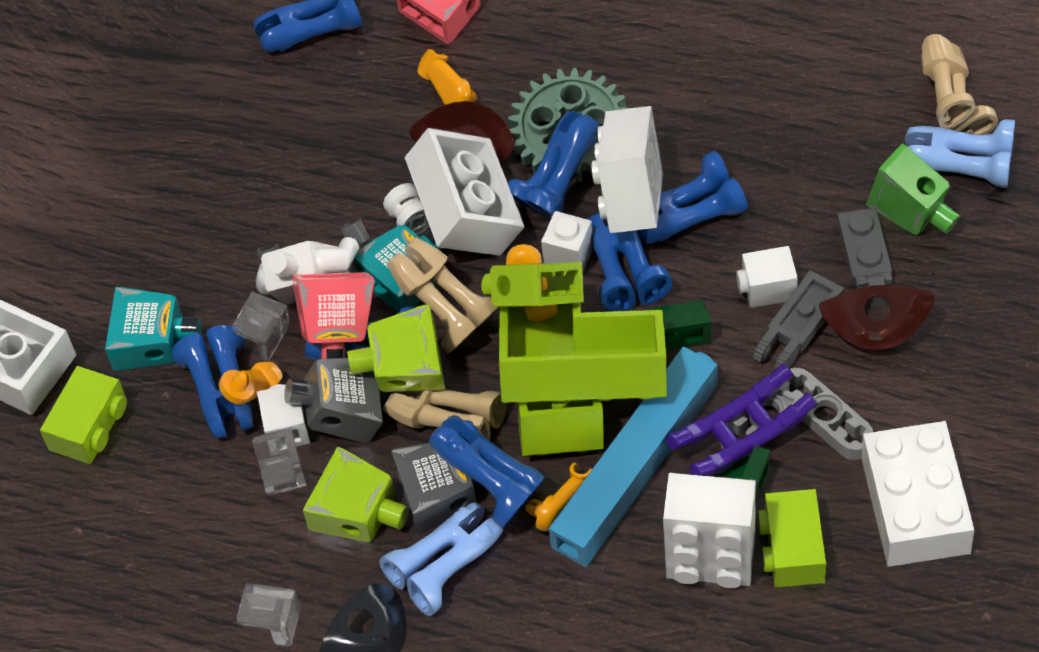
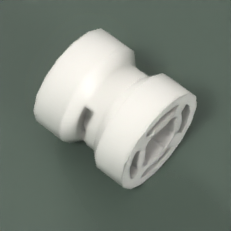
M412 183L400 184L387 194L383 205L387 213L392 218L397 219V226L406 225L416 235L423 233L430 227L415 185Z

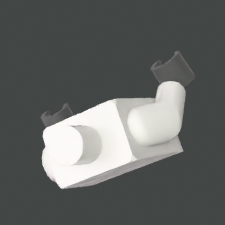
M361 218L351 225L346 223L340 227L344 238L338 247L314 241H305L281 249L279 244H275L274 247L264 250L263 247L257 249L260 261L256 277L257 290L263 295H271L282 303L289 305L296 303L292 274L350 273L349 267L359 250V244L367 241L370 237Z

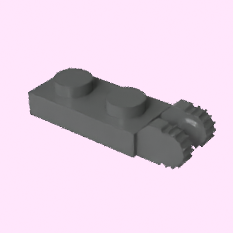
M810 270L768 325V331L757 345L753 359L760 363L765 362L774 350L777 341H780L787 346L778 356L774 369L776 370L782 363L791 367L798 353L803 352L826 321L819 309L820 302L844 294V288Z

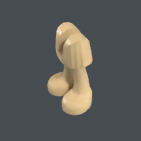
M932 34L927 36L922 44V70L924 75L929 76L935 82L936 116L940 127L969 134H988L997 126L998 118L993 108L985 105L975 106L973 97L966 93L965 79L968 77L969 70L961 48L941 35Z
M415 237L405 246V252L408 257L398 253L387 262V266L407 296L415 295L425 304H429L431 310L442 321L445 327V334L441 340V346L446 353L451 354L500 306L495 307L492 304L491 297H481L463 285L445 267L444 264L448 257L437 248ZM433 280L447 291L463 307L467 316L459 312L434 287L431 281Z
M447 389L396 391V393L389 396L383 411L400 423L416 429H421L425 425L441 427L443 421L452 415H456L463 420L472 421L478 428V431L490 440V427L497 429L501 426L507 412V402L501 403V393L497 391H485L479 394ZM437 406L456 408L471 414L450 412L437 408Z

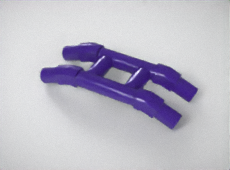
M782 363L769 376L766 375L762 380L753 385L750 390L707 417L700 418L694 423L684 426L683 429L668 434L666 442L669 448L674 450L685 445L690 446L709 437L710 433H713L724 448L717 453L709 455L707 459L691 464L689 469L691 475H716L734 466L735 462L750 454L754 446L761 447L781 433H786L794 428L818 403L807 392L793 405L790 404L772 419L761 404L777 393L780 387L794 376L789 367ZM747 412L759 428L739 440L726 423Z

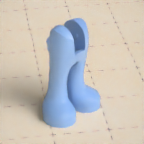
M1001 120L992 134L986 135L963 133L933 126H916L908 129L904 139L908 145L907 147L935 171L954 172L983 178L997 187L1007 188L1015 120ZM955 152H962L979 156H966Z
M476 502L470 503L466 507H460L457 512L437 529L406 549L390 551L380 558V567L387 579L398 589L403 590L407 586L410 598L427 616H432L441 608L442 586L447 579L460 568L482 555L503 532V529L492 518H489L471 534H468L478 525L485 513L484 507ZM449 546H453L451 550H449L439 559L435 560L433 563L425 567L423 570L417 572L441 550Z

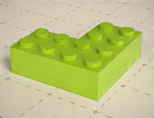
M581 302L556 304L558 307L556 315L544 321L532 322L528 320L524 306H500L499 368L501 403L515 402L525 404L535 401L569 402L571 400L593 399L608 401L623 398L647 400L654 397H667L666 347L662 310L581 313Z

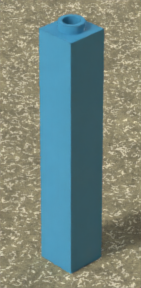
M684 346L666 369L667 397H654L642 401L549 527L552 549L585 568L588 566L672 450L667 445V435L689 425L718 386V364L714 363L705 353H695Z

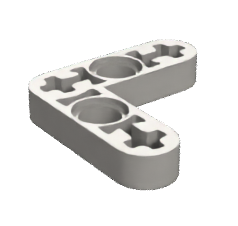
M801 368L790 369L794 376L784 383L777 393L761 405L773 406L781 413L790 404L793 405L805 393L809 392L818 405L805 415L802 421L845 458L851 460L862 459L863 434L873 432L870 424L810 372ZM789 385H792L796 388L803 385L804 394L799 390H794L791 393L789 391ZM827 406L834 409L837 415L832 420L823 421L818 419L814 412L820 407ZM747 412L726 423L737 436L742 435L744 432H746L747 436L759 428ZM748 420H749L750 424L752 425L749 429H748ZM844 421H845V430L841 427V426L843 425V422H844ZM848 434L853 438L861 435L862 443L856 440L848 443Z

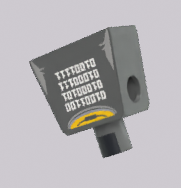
M348 358L318 359L314 361L304 380L288 379L284 392L285 402L305 405L307 426L312 430L362 443H369L383 423L379 387L374 371L352 375Z
M430 443L391 450L395 470L417 534L445 522L460 507H466L468 504L476 502L473 483L477 481L448 464L433 450Z

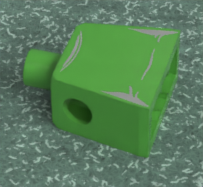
M903 143L879 168L866 206L876 208L877 213L914 235L920 234L929 223L947 234L960 217L957 212L943 203L950 188L948 181Z

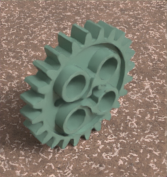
M573 68L570 76L565 77L561 69H558L557 78L553 80L548 74L544 73V84L542 85L530 81L531 93L519 92L521 103L512 104L514 115L508 117L511 128L510 132L514 138V152L516 155L521 154L522 164L526 166L532 163L533 173L537 171L547 149V143H549L553 131L566 112H579L582 115L592 117L599 124H604L606 111L629 109L626 107L625 96L618 95L616 84L607 87L606 76L604 75L593 81L592 70H588L583 77H579L577 68ZM574 99H575V100H579L578 102H576V103H574V104H567V103H566V102H568L569 100H574ZM544 121L550 122L545 126L537 125L538 123ZM597 132V134H596V139H597V142H596V143H599V141H598V132ZM595 145L586 152L575 172L579 182L583 179L584 171L588 170L592 175V161L596 160Z

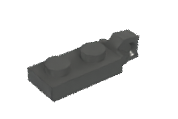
M876 208L838 213L837 224L852 285H856L858 289L872 285L891 284L892 268ZM871 294L873 297L868 299L870 308L886 306L885 298L874 296L877 294Z

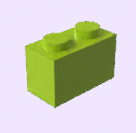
M76 366L40 429L49 451L91 465L96 454L105 448L109 431L116 419H120L126 410L127 399L119 379Z
M600 400L517 403L522 456H543L550 453L587 452L589 450L604 449L603 409Z
M816 489L765 493V510H758V524L760 535H768L769 547H762L765 572H773L774 587L825 583L826 559Z

